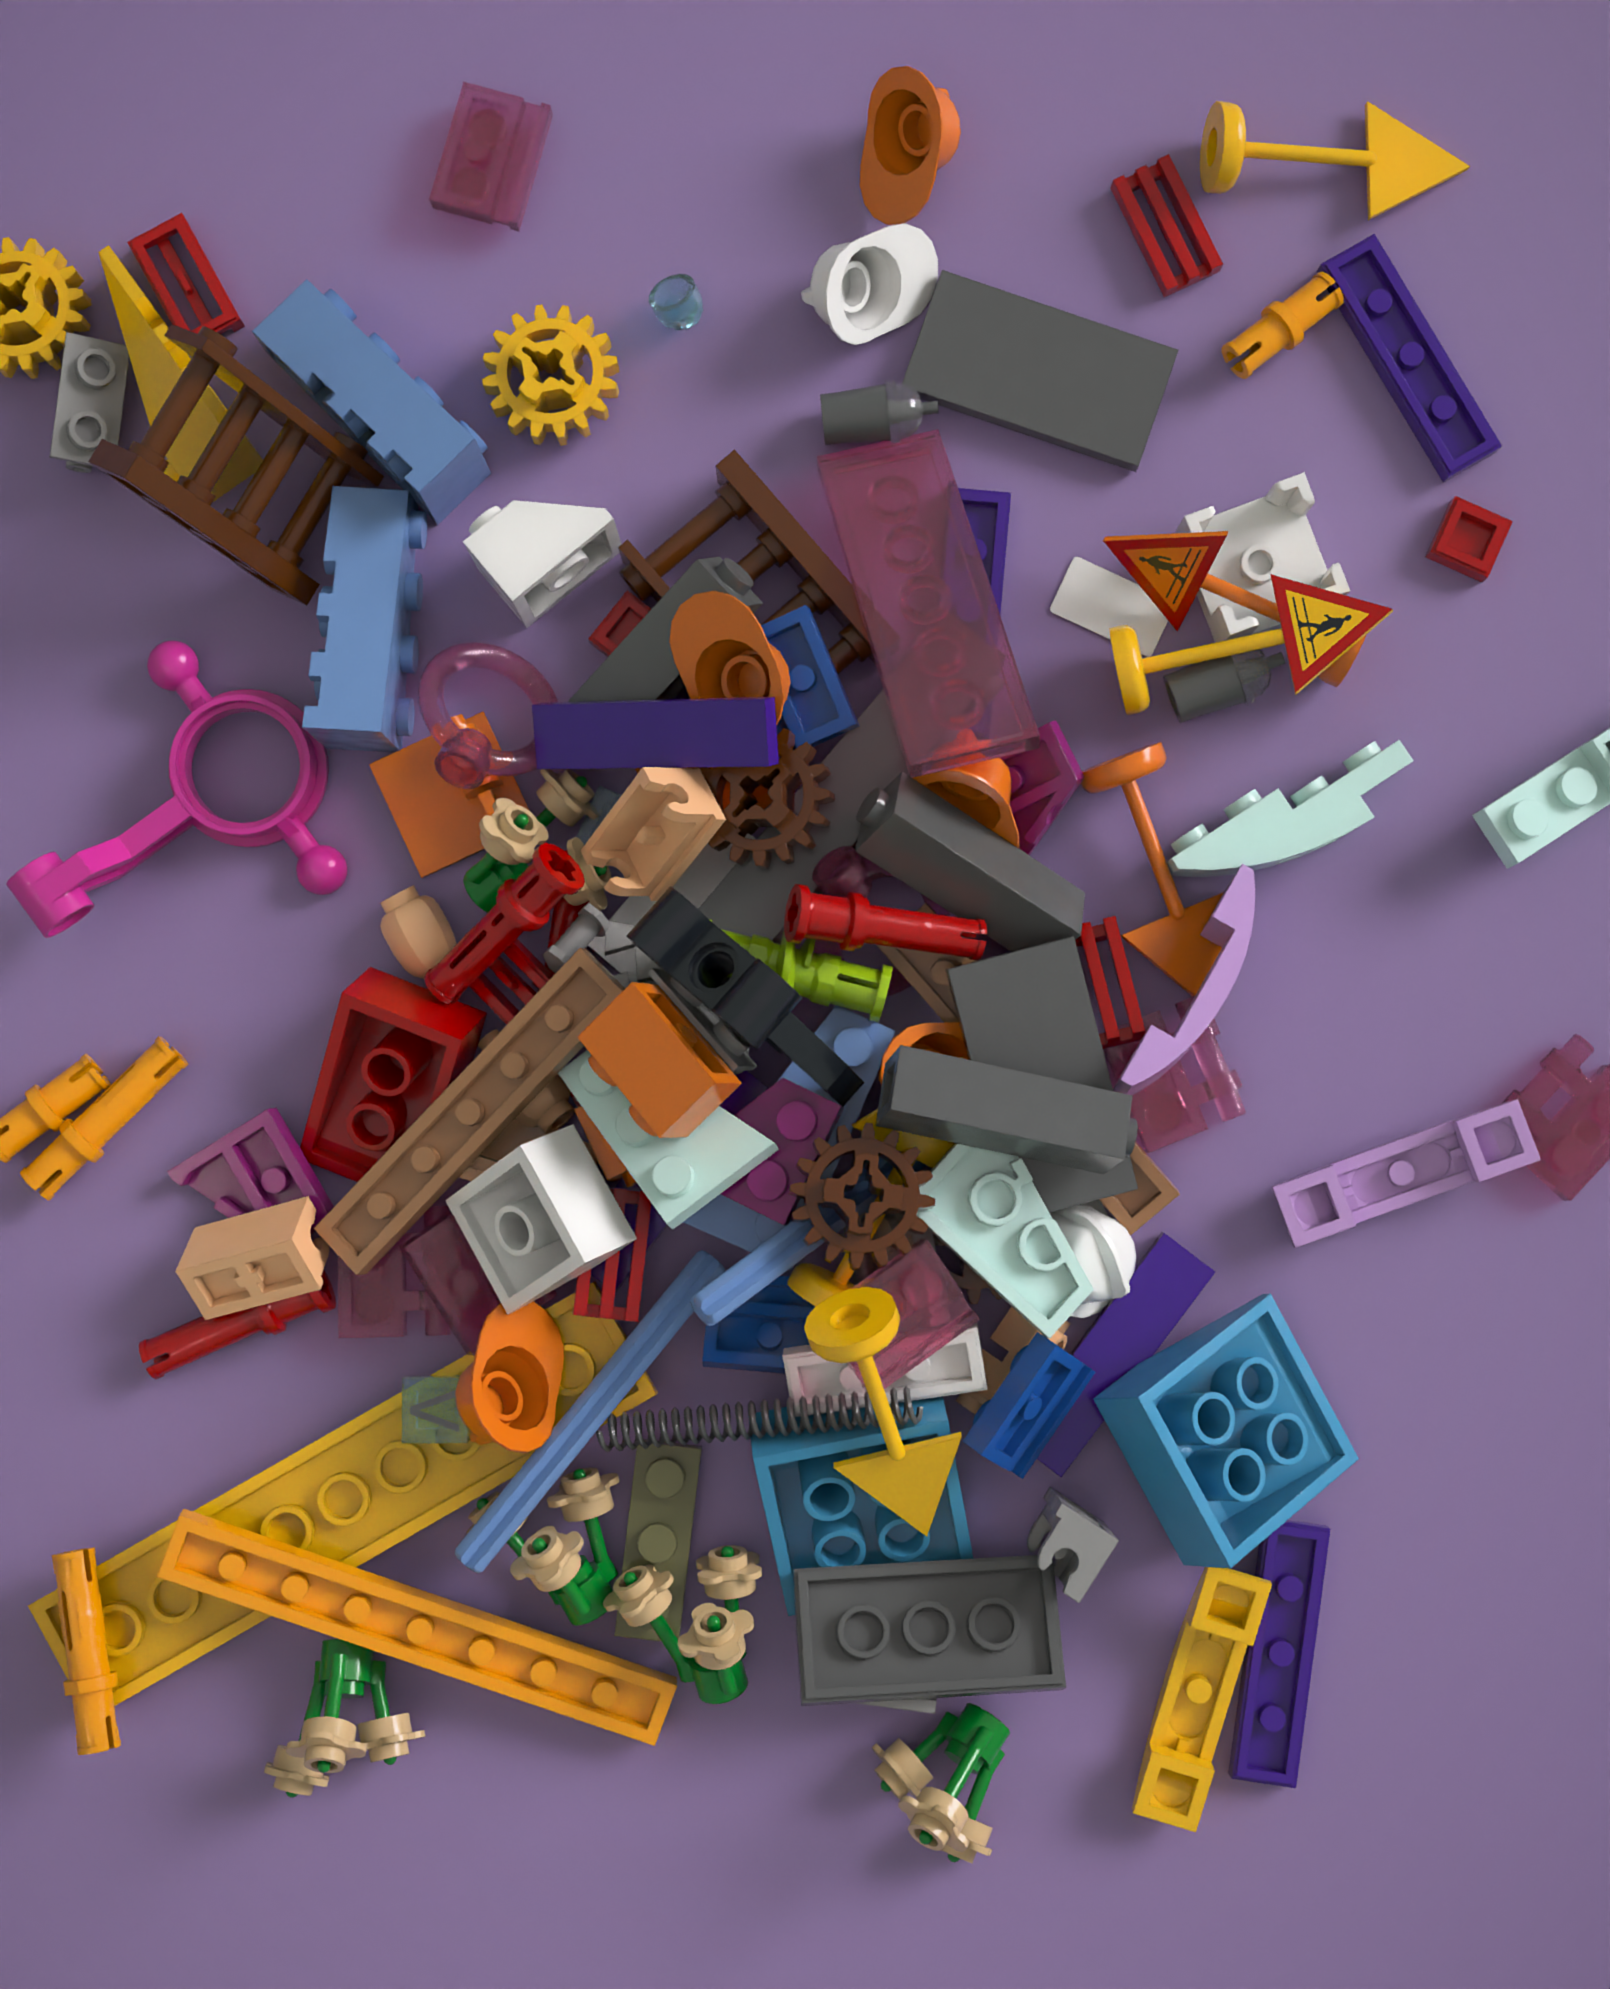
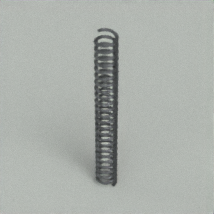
M906 1386L903 1389L904 1413L902 1418L897 1390L893 1387L890 1390L891 1411L895 1421L897 1420L898 1423L905 1426L910 1418L917 1425L922 1419L923 1406L917 1407L915 1416L910 1388ZM866 1390L864 1393V1422L860 1414L858 1393L853 1391L851 1394V1423L846 1411L845 1394L841 1392L838 1395V1425L834 1417L832 1396L828 1393L825 1396V1426L821 1418L819 1397L815 1394L812 1397L814 1412L812 1427L807 1415V1400L802 1395L799 1399L801 1413L799 1428L794 1416V1401L789 1397L786 1400L788 1414L786 1429L781 1417V1401L776 1398L773 1401L775 1415L773 1430L769 1422L768 1402L763 1399L760 1404L762 1415L761 1431H759L756 1423L755 1403L750 1400L748 1403L750 1421L748 1433L743 1424V1406L738 1401L735 1404L737 1422L735 1434L730 1424V1407L725 1402L722 1406L724 1422L722 1436L718 1428L717 1407L714 1404L709 1407L710 1436L707 1435L705 1429V1411L701 1405L696 1410L699 1427L697 1438L692 1430V1410L688 1406L684 1409L686 1428L684 1439L680 1433V1415L676 1407L671 1411L672 1440L669 1439L667 1433V1414L663 1408L658 1412L661 1432L659 1441H657L654 1434L655 1418L654 1413L650 1409L646 1412L648 1432L646 1442H644L642 1437V1417L638 1411H635L633 1414L635 1432L633 1444L629 1437V1416L625 1411L620 1417L623 1436L621 1444L617 1440V1420L613 1413L608 1417L609 1445H606L602 1431H596V1435L601 1448L606 1452H610L613 1447L623 1451L626 1445L632 1450H635L639 1444L644 1449H647L651 1443L657 1448L661 1447L664 1442L671 1447L676 1441L684 1446L689 1440L699 1444L702 1438L708 1443H711L715 1437L719 1441L724 1442L728 1436L733 1441H736L740 1435L749 1440L753 1433L761 1439L766 1432L773 1438L779 1431L784 1436H788L792 1430L797 1435H801L804 1429L814 1434L818 1427L826 1433L831 1426L839 1432L844 1425L851 1431L855 1428L856 1424L863 1430L867 1428L870 1422L876 1429L879 1428V1424L875 1419L872 1404Z

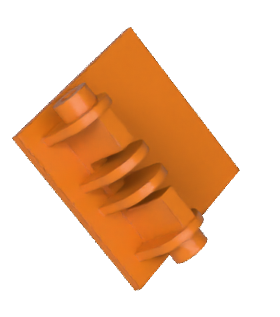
M484 711L468 719H465L463 714L450 717L440 723L442 731L369 764L421 878L485 850L480 840L481 830L479 822L485 815L492 816L494 813L492 805L498 798L510 799L516 805L529 810Z

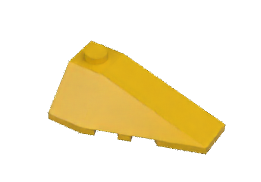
M108 245L98 253L151 426L191 358L184 350L164 336L169 327ZM209 384L166 454V461L169 462V465L164 473L176 482L181 475L189 476L228 411ZM246 435L211 491L216 496L214 501L256 473L263 461Z

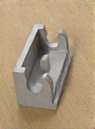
M1049 1487L1043 1497L1047 1504L1029 1531L1027 1546L1030 1552H1034L1040 1547L1037 1562L1041 1570H1045L1052 1564L1053 1556L1056 1558L1054 1572L1055 1576L1060 1579L1064 1586L1063 1593L1080 1603L1119 1540L1102 1520ZM1050 1532L1046 1537L1045 1541L1043 1542V1544L1041 1545L1043 1536L1046 1533Z

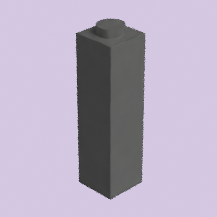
M719 556L697 559L568 702L675 699L685 688L675 665L669 643L671 621L679 606L694 594L714 590L733 595L748 606L754 614L763 602L751 590L754 586L751 577L740 565L729 558L722 560Z
M901 772L884 790L878 787L873 789L862 802L856 816V820L861 825L855 851L955 916L973 920L975 918L985 920L987 926L986 936L1011 952L1069 936H1074L1076 940L1081 935L1085 899L1084 891L904 772Z
M900 1045L885 1063L875 1125L1103 1175L1125 1160V1157L1128 1158L1131 1155L1138 1130L1137 1120L1130 1118L1133 1095Z

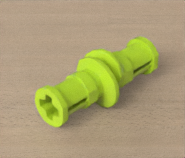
M721 929L752 956L760 959L775 971L801 997L808 998L812 1003L829 1007V1004L867 1013L869 1014L868 1021L879 1022L892 976V966L883 964L881 970L843 961L841 956L829 953H813L816 939L806 938L800 949L795 948V943L786 941L784 931L781 943L777 944L767 937L756 934L750 937ZM733 973L729 974L727 978H731Z

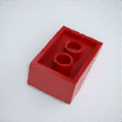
M369 967L340 996L300 1149L308 1163L358 1182L474 1060L487 1012L459 1001L456 1003L451 1002L450 1004L444 1003L424 987Z

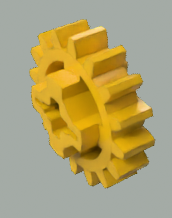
M9 237L3 238L1 245L2 253H0V372L5 377L12 378L17 370V366L20 365L22 370L31 379L38 378L39 363L46 361L56 371L61 369L58 353L64 348L66 332L90 331V323L78 311L92 306V302L83 289H78L84 282L82 276L73 265L66 267L68 261L56 248H52L45 254L43 247L38 241L29 238L23 251H20ZM59 300L58 312L55 318L53 305ZM19 304H21L23 307H26V309L21 313L18 310H15V308Z
M541 304L535 307L534 321L527 323L518 313L511 316L515 328L511 335L500 330H496L493 333L500 353H484L483 361L486 368L496 374L483 378L482 383L486 394L498 395L490 403L495 416L499 418L511 413L507 424L512 434L516 436L528 426L530 427L534 444L541 445L546 433L554 432L560 446L567 445V430L576 427L578 432L585 438L591 435L587 421L590 416L593 415L605 421L608 419L609 412L602 398H618L619 389L617 382L607 377L619 373L620 369L617 356L605 355L612 348L607 333L592 337L595 328L592 317L586 315L577 324L572 323L569 306L562 305L556 318H548ZM554 338L553 340L537 342L543 339ZM585 354H587L593 366L590 385L578 373V370L584 363L582 358ZM513 366L518 368L519 373L524 376V381L518 387L520 394L517 398L513 394L510 384ZM561 368L564 380L560 379L558 381L553 377H549L542 383L538 370L541 372L545 370L547 373L554 374ZM569 408L557 413H548L549 410Z

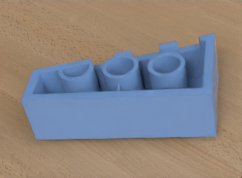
M306 279L252 331L265 352L354 441L362 445L368 451V455L403 490H409L417 505L438 525L491 474L482 454L488 449L487 445L463 420L460 422L456 421L442 407L444 405L443 401L423 379L417 376L413 380L397 365L401 361L400 358L378 334L373 332L368 337L353 323L357 318L356 314L334 290L330 288L323 295Z
M332 487L323 563L326 574L334 575L333 586L322 587L318 597L316 612L320 634L326 638L325 649L311 652L308 676L310 681H314V691L318 700V706L304 707L302 728L327 749L396 752L402 749L403 736H412L415 717L413 698L405 697L407 673L415 674L418 668V637L410 635L411 611H420L422 607L423 578L421 573H414L416 549H425L427 515L425 511H418L419 506L409 490Z
M835 1006L814 1034L836 1053L865 1083L845 1104L844 1110L828 1141L831 1147L837 1144L836 1130L838 1126L845 1125L851 1134L854 1128L852 1124L858 1119L881 1066L882 1056L895 1033V1030L868 1021V1018L840 1006ZM793 1061L778 1079L779 1081L783 1077L837 1103ZM840 1158L832 1162L825 1169L820 1179L832 1178ZM721 1194L683 1222L749 1252H752L785 1227ZM800 1199L795 1210L805 1206L804 1199Z

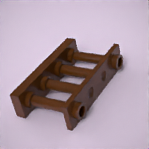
M171 324L164 336L192 357L141 443L133 441L127 450L101 439L88 462L270 589L307 606L320 584L299 570L304 561L299 555L330 505L332 487L341 486L347 475L378 487L384 476L364 461L368 451L362 445L337 431L332 436L233 358L238 348L228 339L205 326H202L197 334ZM215 374L237 391L238 394L189 476L181 475L176 482L164 473L169 465V462L164 458ZM261 410L283 428L233 510L226 508L222 515L211 507L216 498L211 491ZM305 444L321 456L325 462L278 541L270 540L266 546L256 539L261 530L256 523Z
M735 449L715 465L717 482L720 485L715 491L717 498L645 559L628 539L618 547L622 562L625 564V567L619 571L623 580L640 600L644 601L651 595L658 603L670 589L662 577L733 517L739 521L746 515L762 534L756 538L758 545L739 560L737 564L748 573L753 582L774 564L780 568L786 562L802 579V582L797 585L799 593L761 625L804 605L810 608L812 614L817 612L819 615H822L828 610L843 627L838 633L840 640L828 649L838 674L856 659L863 662L868 657L881 669L899 653L901 640Z

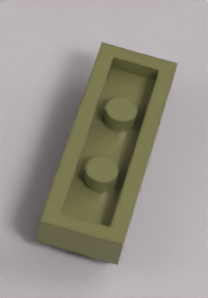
M664 1442L659 1448L651 1443L647 1449H644L639 1444L636 1448L622 1574L633 1567L652 1564L659 1573L670 1571L674 1578L673 1583L668 1588L672 1594V1601L662 1615L677 1639H679L702 1446L689 1444L683 1446L681 1443H675L670 1447ZM617 1610L614 1636L661 1641L650 1623L638 1627L629 1626Z

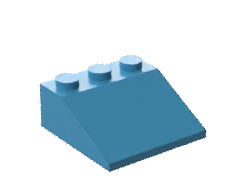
M1271 1293L1258 1296L1137 1364L1093 1398L1181 1562L1186 1566L1231 1569L1359 1460Z
M943 1396L911 1401L915 1416L917 1407L923 1406L922 1419L917 1425L910 1418L905 1426H902L897 1420L895 1421L903 1445L951 1434ZM899 1402L898 1404L903 1418L904 1402ZM782 1407L781 1417L786 1429L788 1421L787 1407ZM865 1407L859 1408L863 1422L865 1417ZM774 1409L769 1410V1422L772 1430L775 1424ZM852 1409L846 1411L851 1423ZM835 1411L834 1417L838 1425L839 1411ZM756 1412V1423L759 1431H761L762 1415L761 1412ZM821 1413V1418L825 1426L826 1413ZM808 1415V1419L812 1427L813 1415ZM801 1416L795 1417L798 1428L800 1426ZM870 1422L864 1430L856 1424L855 1428L851 1431L845 1425L839 1432L833 1429L832 1426L826 1433L821 1431L819 1427L814 1434L804 1429L801 1435H797L792 1430L788 1436H784L779 1431L773 1438L766 1432L761 1439L753 1433L751 1437L753 1461L788 1616L795 1615L794 1569L974 1559L955 1458L926 1537L833 1468V1462L887 1450L880 1427L876 1429Z

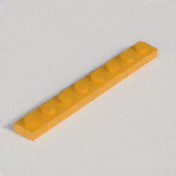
M183 1509L178 1517L157 1574L158 1578L653 1746L657 1742L677 1688V1677L187 1509Z

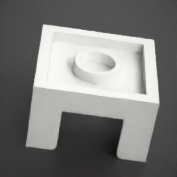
M1305 472L1275 483L1265 497L1214 515L1216 512L1214 506L1184 516L1175 532L1228 531L1227 537L1208 574L1276 603L1270 574L1342 595H1347L1350 592L1339 563L1332 564L1327 570L1306 514L1315 504V499ZM1200 588L1197 593L1215 642L1275 630L1281 627L1280 622L1203 588Z

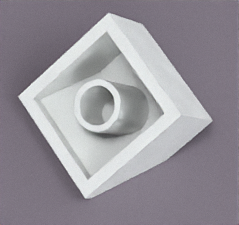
M513 500L502 510L499 506H494L482 513L471 524L469 528L471 535L463 541L479 572L526 628L531 626L619 554L618 547L621 545L614 518L605 508Z
M574 1124L518 1146L445 1200L507 1314L519 1310L599 1265L637 1239Z

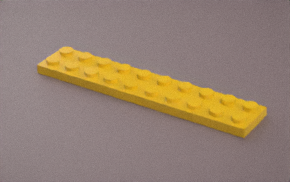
M596 1281L590 1283L588 1304L600 1305L602 1292ZM575 1293L545 1309L558 1326L564 1346L563 1371L553 1428L627 1339L618 1320L573 1315ZM475 1349L193 1512L358 1567L513 1478L535 1450L520 1453L508 1451L495 1442L484 1445L471 1442L470 1430L462 1422L457 1410L456 1397L420 1411L458 1424L459 1432L410 1414L411 1406L456 1390L460 1375L474 1361ZM646 1371L613 1410L612 1413L616 1418L624 1411L627 1412L657 1395L658 1391ZM608 1418L604 1421V1423L601 1426L608 1423ZM177 1521L96 1566L110 1671H117L118 1685L112 1687L114 1706L271 1617L270 1615L157 1577ZM58 1589L28 1605V1608L65 1676L69 1679L58 1605Z

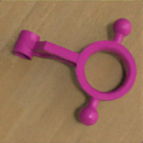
M170 640L162 642L151 651L148 657V673L152 681L160 688L176 691L191 711V714L179 727L169 755V779L174 796L120 836L79 851L64 862L56 852L44 854L17 871L6 883L45 938H50L73 926L94 908V904L86 892L122 878L189 828L195 826L205 835L217 841L238 847H261L285 840L298 858L296 873L300 884L313 894H331L337 891L345 882L347 863L337 849L328 845H319L305 826L317 811L326 791L329 773L326 748L302 728L304 712L292 702L279 695L254 689L233 690L211 697L197 678L199 661L192 648L180 641ZM257 712L278 720L292 736L300 761L298 781L291 797L274 814L248 823L227 821L217 816L204 804L195 788L192 775L194 752L204 733L220 719L235 713Z

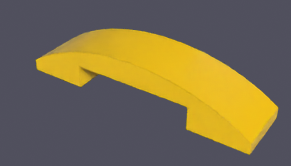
M1204 1568L1174 1645L1151 1722L1132 1805L1134 1814L1196 1832L1215 1772L1212 1765L1214 1752L1247 1645H1254L1271 1590V1581L1230 1568Z

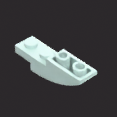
M1610 727L1472 815L1507 869L1520 863L1610 804Z
M1400 740L1383 751L1374 741L1343 761V764L1349 771L1348 774L1331 785H1328L1324 777L1320 776L1291 795L1290 798L1296 805L1294 809L1291 808L1279 788L1264 798H1261L1256 789H1254L1223 810L1229 821L1209 833L1202 823L1170 844L1177 854L1167 861L1171 875L1185 877L1236 874L1242 864L1253 870L1263 869L1301 857L1326 846L1373 819L1374 815L1361 795L1413 762V759Z

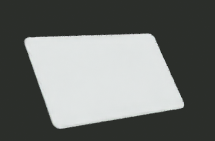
M1080 557L1073 558L1050 607L1052 613L1110 640L1109 628L1121 625L1132 627L1137 634L1141 654L1147 657L1152 656L1168 622L1166 617L1138 584Z

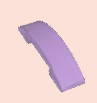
M1244 864L1240 866L1200 936L1222 947L1173 1036L1151 1025L1140 1040L1115 1084L1114 1092L1134 1095L1158 1080L1189 1051L1224 1004L1239 975L1252 934L1255 913L1253 869Z
M1514 1099L1340 1159L1274 1185L1272 1190L1294 1248L1356 1227V1224L1474 1181L1481 1182L1535 1163L1541 1159L1518 1099Z

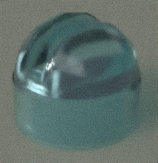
M686 274L668 276L657 283L649 294V305L657 319L664 326L683 331L689 330L699 322L703 313L702 295L691 276Z

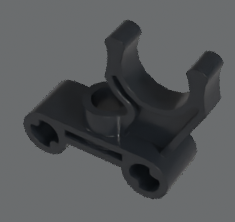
M670 886L626 935L644 954L755 1049H758L766 1041L778 1053H784L839 1105L844 1107L865 1083L836 1053L791 1012L802 1000L800 994L769 966L752 956L712 923L698 908L673 887ZM733 973L729 981L719 986L725 977Z

